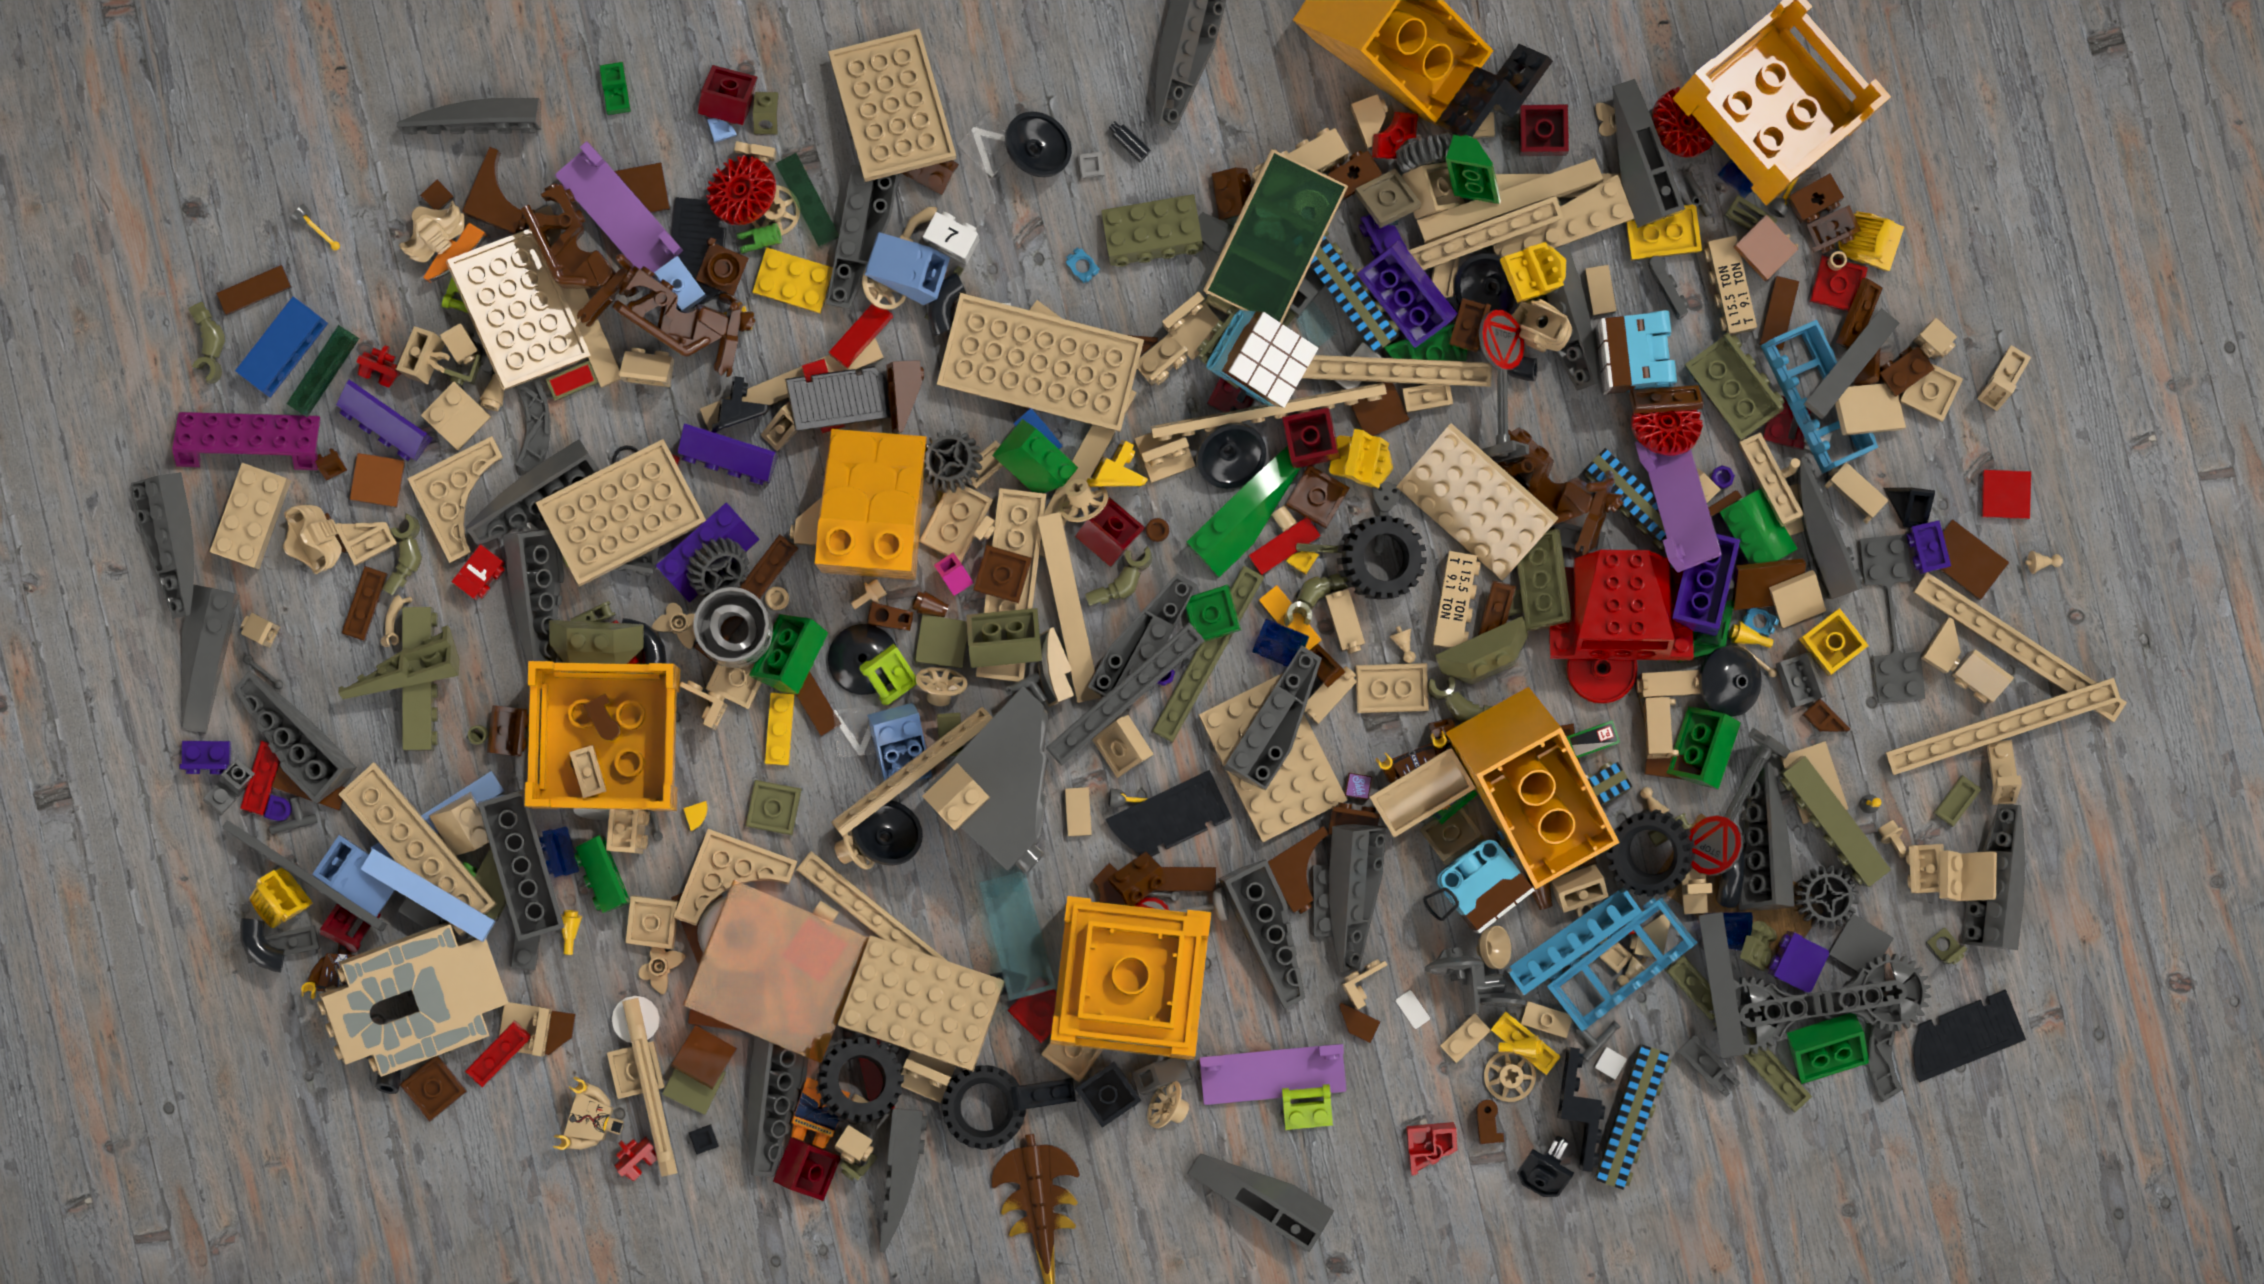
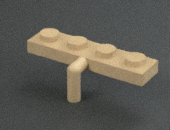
M1761 432L1740 441L1738 445L1781 527L1802 518L1804 514L1785 478L1797 472L1800 460L1794 458L1788 467L1780 470Z

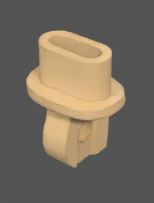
M877 579L869 584L864 583L866 593L851 603L854 609L870 599L879 604L878 600L887 595Z
M1892 820L1880 827L1878 832L1882 836L1881 842L1884 844L1892 843L1902 859L1907 853L1903 842L1899 838L1904 830L1902 827L1898 828L1895 821Z

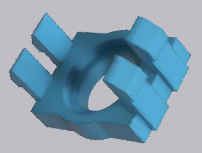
M1077 247L1073 251L1074 255L1070 253L1066 257L1067 261L1065 263L1083 283L1089 282L1092 276L1099 273L1100 269L1082 248L1079 249ZM1081 259L1087 260L1090 265L1089 270L1085 273H1080L1076 269V263Z
M1758 608L1747 609V615L1742 620L1744 624L1767 637L1774 633L1775 628L1773 626H1777L1779 622L1776 616ZM1761 614L1765 616L1766 625L1763 628L1754 626L1753 618L1755 615Z

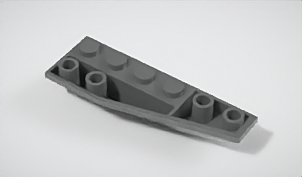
M1632 79L1612 86L1621 184L1637 228L1682 213L1685 208L1636 80Z
M488 98L463 101L437 107L398 121L397 128L403 131V134L409 135L417 134V131H427V134H441V130H450L451 134H464L465 130H474L475 134H488V130H498L499 134H511L512 130H521V133L533 134L535 130H541V100L539 98Z
M1563 246L1554 249L1566 258L1564 286L1528 301L1541 299L1568 317L1572 326L1570 339L1562 350L1555 352L1578 391L1598 383L1596 355L1584 292L1569 246ZM1543 316L1539 320L1542 328L1548 324L1547 316Z
M182 473L158 475L131 483L132 496L135 501L137 520L172 619L188 616L191 612L193 596L194 544Z
M1304 646L1300 647L1223 767L1225 770L1242 781L1266 791L1292 750L1322 659Z

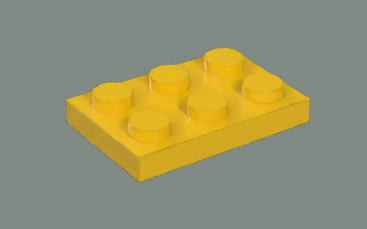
M1693 204L1684 205L1685 210L1682 213L1637 228L1634 219L1626 222L1631 261L1653 258V256L1658 255L1659 257L1701 252L1702 245L1696 206Z
M766 247L753 288V294L821 314L829 289L833 267Z

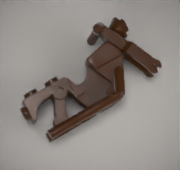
M552 184L546 187L545 192L540 195L545 201H554L560 204L565 213L560 215H544L536 213L530 205L522 207L521 210L555 282L564 289H600L577 313V319L581 318V322L587 323L586 327L594 325L598 317L614 301L618 293L628 298L639 292L638 288L641 286L632 287L629 291L622 286L624 282L622 278L629 268L632 269L634 267V264L623 254L616 256V261L623 268L615 272L599 251L586 252L577 246L578 239L584 234L583 223L586 220L581 210L576 211L573 205L576 199L571 189L566 190L562 184ZM549 229L566 230L563 234L559 235L560 238L551 247L545 231Z
M635 265L632 269L629 268L622 278L624 281L622 286L628 291L635 286H644L651 290L649 294L636 301H630L627 306L616 300L612 308L682 356H690L720 339L713 368L721 376L726 372V377H730L733 372L732 367L738 344V330L743 332L744 330L749 331L756 320L753 318L754 312H741L743 303L736 297L722 293L719 296V300L730 305L727 315L701 304L697 305L696 309L692 312L682 313L676 309L678 295L672 291L673 285L664 279L661 282L654 279L655 273L645 266L641 269ZM661 306L657 326L644 318L646 312Z
M1520 427L1512 432L1508 430L1510 441L1513 440L1529 445V454L1524 455L1525 459L1519 461H1511L1508 464L1502 461L1497 464L1558 517V520L1553 525L1588 513L1579 540L1575 545L1577 553L1580 551L1581 546H1584L1582 555L1588 553L1590 549L1595 548L1598 544L1606 513L1610 511L1615 513L1624 504L1621 500L1624 497L1622 494L1611 493L1615 483L1613 472L1610 470L1604 473L1605 479L1601 482H1590L1587 484L1575 477L1565 483H1554L1549 478L1554 460L1549 456V452L1534 442L1532 436L1526 430ZM1534 470L1528 483L1519 475L1520 473H1530Z

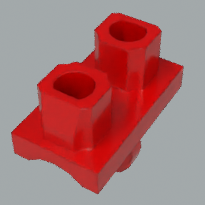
M384 345L382 350L373 348L371 354L364 351L362 355L358 356L356 361L359 363V376L370 379L374 370L381 373L378 383L388 388L392 386L395 379L402 373L396 370L398 366L394 364L396 357L389 354L390 347Z
M646 1136L639 1143L635 1139H632L628 1144L621 1140L618 1144L622 1149L616 1154L620 1160L614 1166L622 1177L625 1175L632 1181H635L642 1173L641 1169L636 1165L641 1159L649 1166L657 1161V1155L651 1141Z

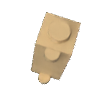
M1847 462L1842 466L1832 469L1829 473L1831 478L1824 485L1827 489L1830 486L1834 487L1865 515L1866 518L1863 522L1866 524L1889 501Z
M1349 589L1326 595L1325 600L1341 652L1347 650V653L1351 654L1361 651L1360 646L1364 645L1365 641Z
M1347 666L1343 668L1345 673L1327 688L1322 684L1308 699L1304 713L1317 725L1356 684L1357 681L1354 679L1356 674Z
M1699 670L1641 673L1640 679H1636L1637 693H1641V698L1701 694Z
M1663 696L1645 698L1644 720L1647 759L1679 756V750H1673L1670 705L1676 704L1675 699Z

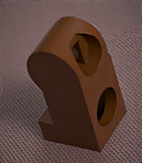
M872 602L870 604L867 624L910 631L914 612Z
M603 694L584 704V707L599 735L607 741H613L619 737L621 729L619 724L613 721L605 706L611 702L607 695Z
M1488 1099L1479 1102L1476 1107L1479 1144L1504 1142V1133H1497L1496 1128L1497 1104Z

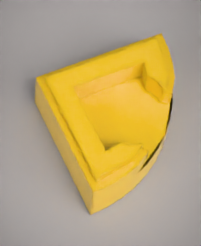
M1301 551L1290 556L1286 562L1306 575L1319 554Z
M707 801L683 808L691 831L700 827L704 822L708 811Z

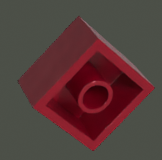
M1568 104L1521 105L1519 108V156H1567L1569 152Z
M1329 407L1282 417L1291 463L1294 469L1341 459Z

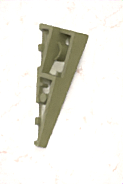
M449 626L442 627L443 632L433 638L429 636L423 638L424 643L413 649L406 648L376 666L377 670L367 676L364 674L357 677L358 681L345 688L343 686L339 687V695L342 699H348L459 676L460 659Z

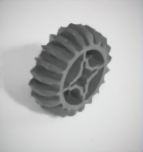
M1441 133L1400 147L1395 153L1401 172L1406 173L1423 165L1446 162V156L1454 134Z
M946 430L945 436L937 432L938 439L936 440L930 437L931 445H926L927 452H925L924 477H927L926 482L928 484L933 483L935 490L941 487L944 493L948 491L949 487L952 493H956L958 486L961 490H965L964 484L966 482L969 485H973L971 478H979V474L975 470L982 469V465L978 462L983 460V456L979 454L981 448L975 446V439H969L967 433L961 435L959 430H955L953 435L950 430ZM948 446H952V447H951L950 449H948V450H942V449H944V448H946V447H948ZM964 449L968 451L967 465L961 461ZM935 458H938L941 462L938 474L934 471ZM955 459V461H956L957 463H955V462H953V463H952V462L947 463L946 460H951V461H953V460ZM960 472L958 475L950 477L953 473Z
M718 537L716 541L710 538L707 545L702 543L700 550L695 549L696 555L689 557L691 563L686 565L688 570L686 575L690 586L698 594L706 598L712 592L722 588L741 587L740 581L747 580L744 574L749 572L747 565L750 562L746 551L737 542L732 541L728 537L725 540Z
M1819 866L1818 872L1812 868L1810 869L1811 877L1807 874L1802 876L1806 883H1797L1802 888V891H1795V895L1801 896V900H1796L1795 905L1802 904L1803 907L1798 910V913L1806 912L1807 914L1803 920L1809 921L1812 918V927H1816L1819 923L1820 929L1824 930L1828 924L1831 930L1835 929V922L1839 927H1842L1844 925L1842 918L1850 921L1851 917L1848 912L1856 913V909L1851 907V905L1859 904V900L1853 899V895H1858L1859 891L1851 890V887H1854L1856 883L1855 881L1847 883L1850 878L1849 874L1841 877L1843 869L1838 868L1834 873V866H1828L1827 872L1824 866ZM1827 878L1836 881L1843 891H1834ZM1820 880L1818 893L1809 897L1812 886ZM1826 891L1827 894L1837 895V897H1833L1828 901L1817 900V898L1825 896ZM1844 898L1841 910L1833 915L1835 903ZM1811 904H1819L1823 912L1826 913V917L1817 914Z

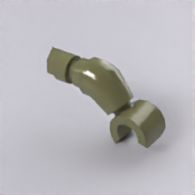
M200 302L188 308L198 326L201 325L200 331L202 332L201 338L203 339L202 354H204V357L198 358L192 367L202 370L205 365L209 364L211 369L209 375L206 376V383L214 384L222 376V368L218 361H216V357L219 358L226 341L225 334L220 325H217L215 321H211L212 315L206 309L203 302Z
M405 513V519L409 522V529L406 532L401 533L400 529L396 527L390 528L392 534L402 541L399 542L400 556L397 559L399 563L395 567L397 571L392 572L382 588L392 596L399 586H405L408 581L406 580L407 576H411L414 571L417 572L422 560L417 540L414 539L419 534L420 523L414 516Z
M1147 546L1144 549V559L1138 562L1132 560L1131 551L1126 550L1125 557L1129 564L1128 567L1125 566L1118 578L1108 584L1109 587L1104 588L1103 586L1085 593L1089 606L1099 602L1104 605L1109 603L1111 598L1114 600L1121 598L1123 600L1131 596L1136 590L1141 574L1138 571L1145 570L1152 563L1153 557L1149 547Z
M1336 573L1329 575L1328 579L1316 576L1303 583L1297 602L1291 604L1284 615L1285 626L1288 627L1292 623L1293 613H1300L1304 617V624L1309 625L1312 619L1311 609L1318 600L1324 598L1325 594H1329L1330 590L1336 592L1349 588L1345 584L1348 581L1347 577H1341L1340 574Z
M1453 676L1447 680L1448 689L1446 691L1438 690L1434 679L1430 678L1428 682L1429 694L1438 700L1446 699L1445 705L1458 721L1466 722L1493 707L1483 705V708H1481L1479 704H1473L1472 701L1465 699L1459 692L1455 693V680Z

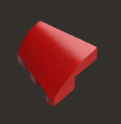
M1454 1122L1406 1126L1411 1176L1419 1174L1418 1171L1429 1164H1436L1443 1156H1449L1458 1151L1457 1132Z

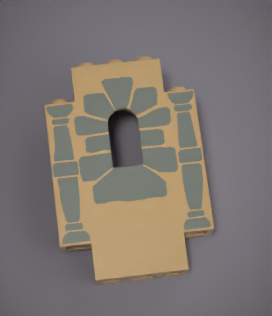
M448 922L339 961L340 968L337 969V973L341 983L345 982L346 984L340 987L335 985L326 987V992L319 994L321 1001L317 1002L321 1015L326 1014L329 1023L325 1024L328 1035L330 1038L334 1037L337 1046H334L333 1049L337 1059H342L345 1064H349L371 1055L372 1058L368 1059L373 1072L377 1071L381 1077L488 1037L489 1033L482 1013L509 1004L487 940L485 939L482 942L472 937L457 943L451 925ZM412 990L418 1012L381 1025L371 1020L370 1009L375 1003Z

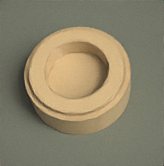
M772 587L765 595V602L772 610H783L789 603V595L782 587Z

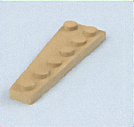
M1613 176L1561 206L1564 219L1493 245L1495 254L1506 256L1546 242L1547 246L1558 248L1633 220L1634 216L1619 176Z

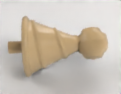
M2033 550L2029 552L2028 560L2025 561L2032 574L2049 565L2060 567L2063 563L2062 557L2058 554L2049 558Z
M1398 626L1396 627L1398 633L1389 636V638L1405 652L1403 660L1407 663H1412L1416 658L1415 653L1410 651L1412 629L1402 631L1401 627Z
M1644 787L1641 790L1640 795L1642 798L1647 799L1649 811L1655 809L1662 810L1661 813L1663 814L1670 811V809L1652 797L1653 791L1651 788Z
M1632 955L1625 975H1620L1616 980L1618 986L1623 987L1629 982L1630 978L1636 977L1648 968L1644 964L1647 959L1643 957L1640 960L1637 956Z

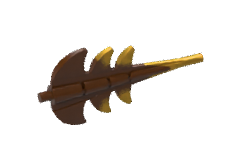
M1027 1134L1025 1135V1147L1011 1150L998 1161L992 1175V1188L1007 1182L1019 1184L1020 1189L1007 1198L1003 1204L1001 1214L1004 1215L1012 1210L1026 1211L1027 1216L1015 1223L1009 1236L1013 1237L1021 1233H1032L1044 1284H1055L1054 1230L1060 1228L1075 1229L1076 1224L1066 1215L1054 1213V1207L1058 1204H1071L1075 1206L1078 1204V1201L1066 1188L1053 1185V1179L1062 1175L1078 1178L1080 1173L1076 1162L1066 1151L1054 1145H1036L1035 1135Z

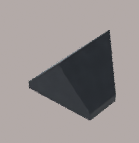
M1912 487L1883 488L1903 527L1911 528L1928 523L1935 490Z

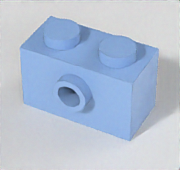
M678 256L654 272L658 277L657 281L661 282L664 279L674 286L672 291L678 295L676 309H681L683 313L707 297Z

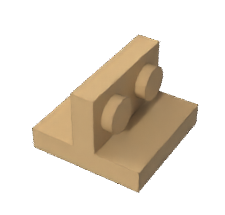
M1152 433L1135 438L1151 483L1195 467L1187 439L1181 436V433L1172 434L1171 439L1158 441V437L1153 438Z
M1129 715L1119 718L1092 739L1117 778L1154 755Z
M911 1051L901 1075H904V1082L901 1083V1087L941 1103L956 1066Z

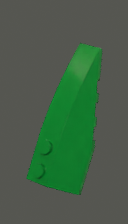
M1288 445L1186 541V545L1218 577L1222 576L1255 543L1271 514L1299 472L1300 468L1294 469L1291 463Z

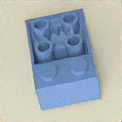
M879 232L877 233L864 275L925 305L938 298L950 257L931 247Z
M913 703L867 715L884 781L926 750L920 716ZM931 770L916 781L932 777Z
M339 835L312 875L377 917L395 889L361 870L369 853Z

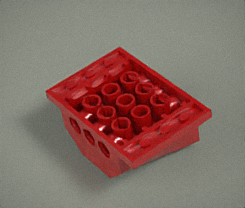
M1598 550L1574 558L1573 567H1565L1572 621L1549 627L1550 659L1693 660V630L1672 619L1683 571L1677 572L1675 568H1670L1668 558L1649 550Z

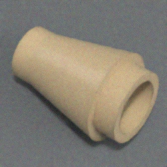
M493 374L492 379L480 397V405L488 410L499 411V408L503 406L504 391L496 374Z

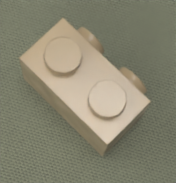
M1935 318L1913 341L1920 347L1928 359L1931 357L1934 360L1938 356L1943 358L1955 347L1953 341L1957 336Z
M848 1125L836 1143L835 1150L841 1153L840 1158L847 1163L853 1165L855 1162L859 1165L861 1160L866 1162L874 1149L871 1146L873 1140Z

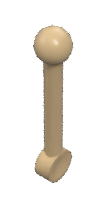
M1737 644V646L1746 649L1745 644ZM1752 654L1758 664L1768 672L1770 677L1777 675L1775 668H1770Z

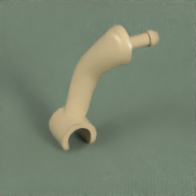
M927 207L911 217L900 238L914 242L910 239L914 229L922 223L931 221L937 212V208Z
M397 595L393 598L386 614L385 635L381 638L382 646H390L389 638L393 646L399 643V637L394 634L395 619L399 610L403 607V603H411L412 597L402 599Z

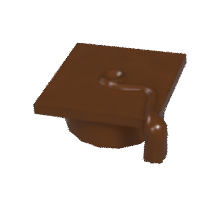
M708 238L706 242L709 247L695 280L734 296L749 258L715 244L716 239Z

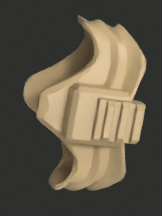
M453 200L449 208L444 210L430 209L423 206L416 207L412 211L413 235L409 241L400 243L399 247L412 260L418 262L429 261L435 252L442 254L452 245L449 240L462 234L464 231V213L460 212L459 207L455 205Z
M1541 299L1521 302L1518 309L1512 315L1521 329L1519 336L1525 339L1524 342L1527 346L1543 353L1547 349L1560 351L1570 339L1572 326L1568 317ZM1543 316H1547L1548 324L1544 328H1540L1539 320Z
M313 505L294 506L285 511L284 516L288 523L287 537L283 544L285 553L305 563L314 574L331 569L342 552V547L335 537L339 530L334 520H327L322 509Z

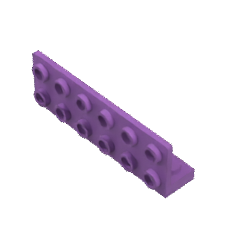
M587 141L580 146L582 151L555 174L556 178L566 189H571L578 203L621 252L639 269L645 266L652 272H655L683 251Z
M1639 441L1635 442L1640 462L1648 471L1667 539L1663 540L1668 561L1677 572H1681L1721 556L1722 553L1692 450L1683 454L1669 456L1650 451Z
M1343 1044L1199 1057L1204 1104L1282 1098V1088H1289V1090L1322 1087V1084H1330L1331 1093L1345 1092Z

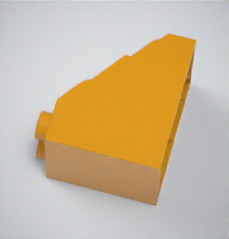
M1305 0L1293 18V21L1317 44L1331 52L1409 110L1418 114L1420 118L1436 125L1435 123L1442 112L1460 90L1470 73L1476 66L1482 68L1494 51L1444 0Z
M831 429L815 554V565L821 573L916 580L924 487V460L927 445L926 436Z
M1529 687L1446 732L1463 768L1535 889L1620 843L1562 728Z

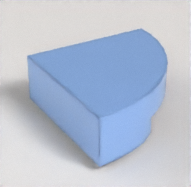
M716 118L707 119L715 143L737 136L734 128L729 123Z

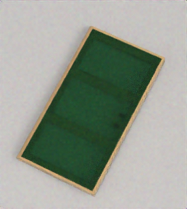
M1271 149L1203 291L1241 310L1265 312L1282 324L1348 186L1279 153L1277 150Z

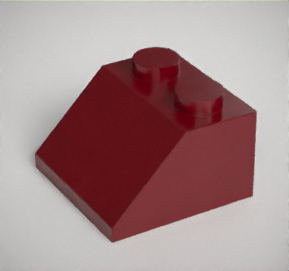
M712 65L701 90L698 114L728 121L732 124L744 125L750 110L758 77Z
M1109 497L1104 509L1095 517L1087 520L1075 537L1111 567L1142 533L1145 527Z
M790 1137L773 1182L789 1190L824 1201L841 1156Z

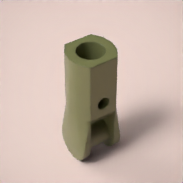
M607 601L570 619L571 621L603 622L616 614L615 612L612 613L609 607L611 603ZM601 610L603 617L597 619L594 612Z
M1686 813L1673 818L1676 821L1680 819L1684 822L1682 827L1685 830L1692 826L1685 818ZM1652 830L1648 833L1655 847L1669 840L1658 831Z

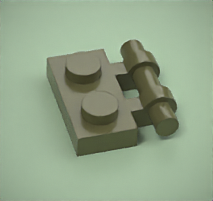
M1755 921L1752 924L1751 936H1746L1740 958L1754 969L1765 971L1766 966L1771 960V949L1768 947L1769 942L1776 941L1777 935L1776 931L1765 922Z

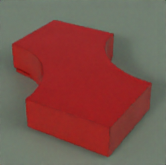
M1394 112L1390 126L1385 131L1374 134L1372 157L1396 159L1395 152L1408 139L1416 138L1418 114Z

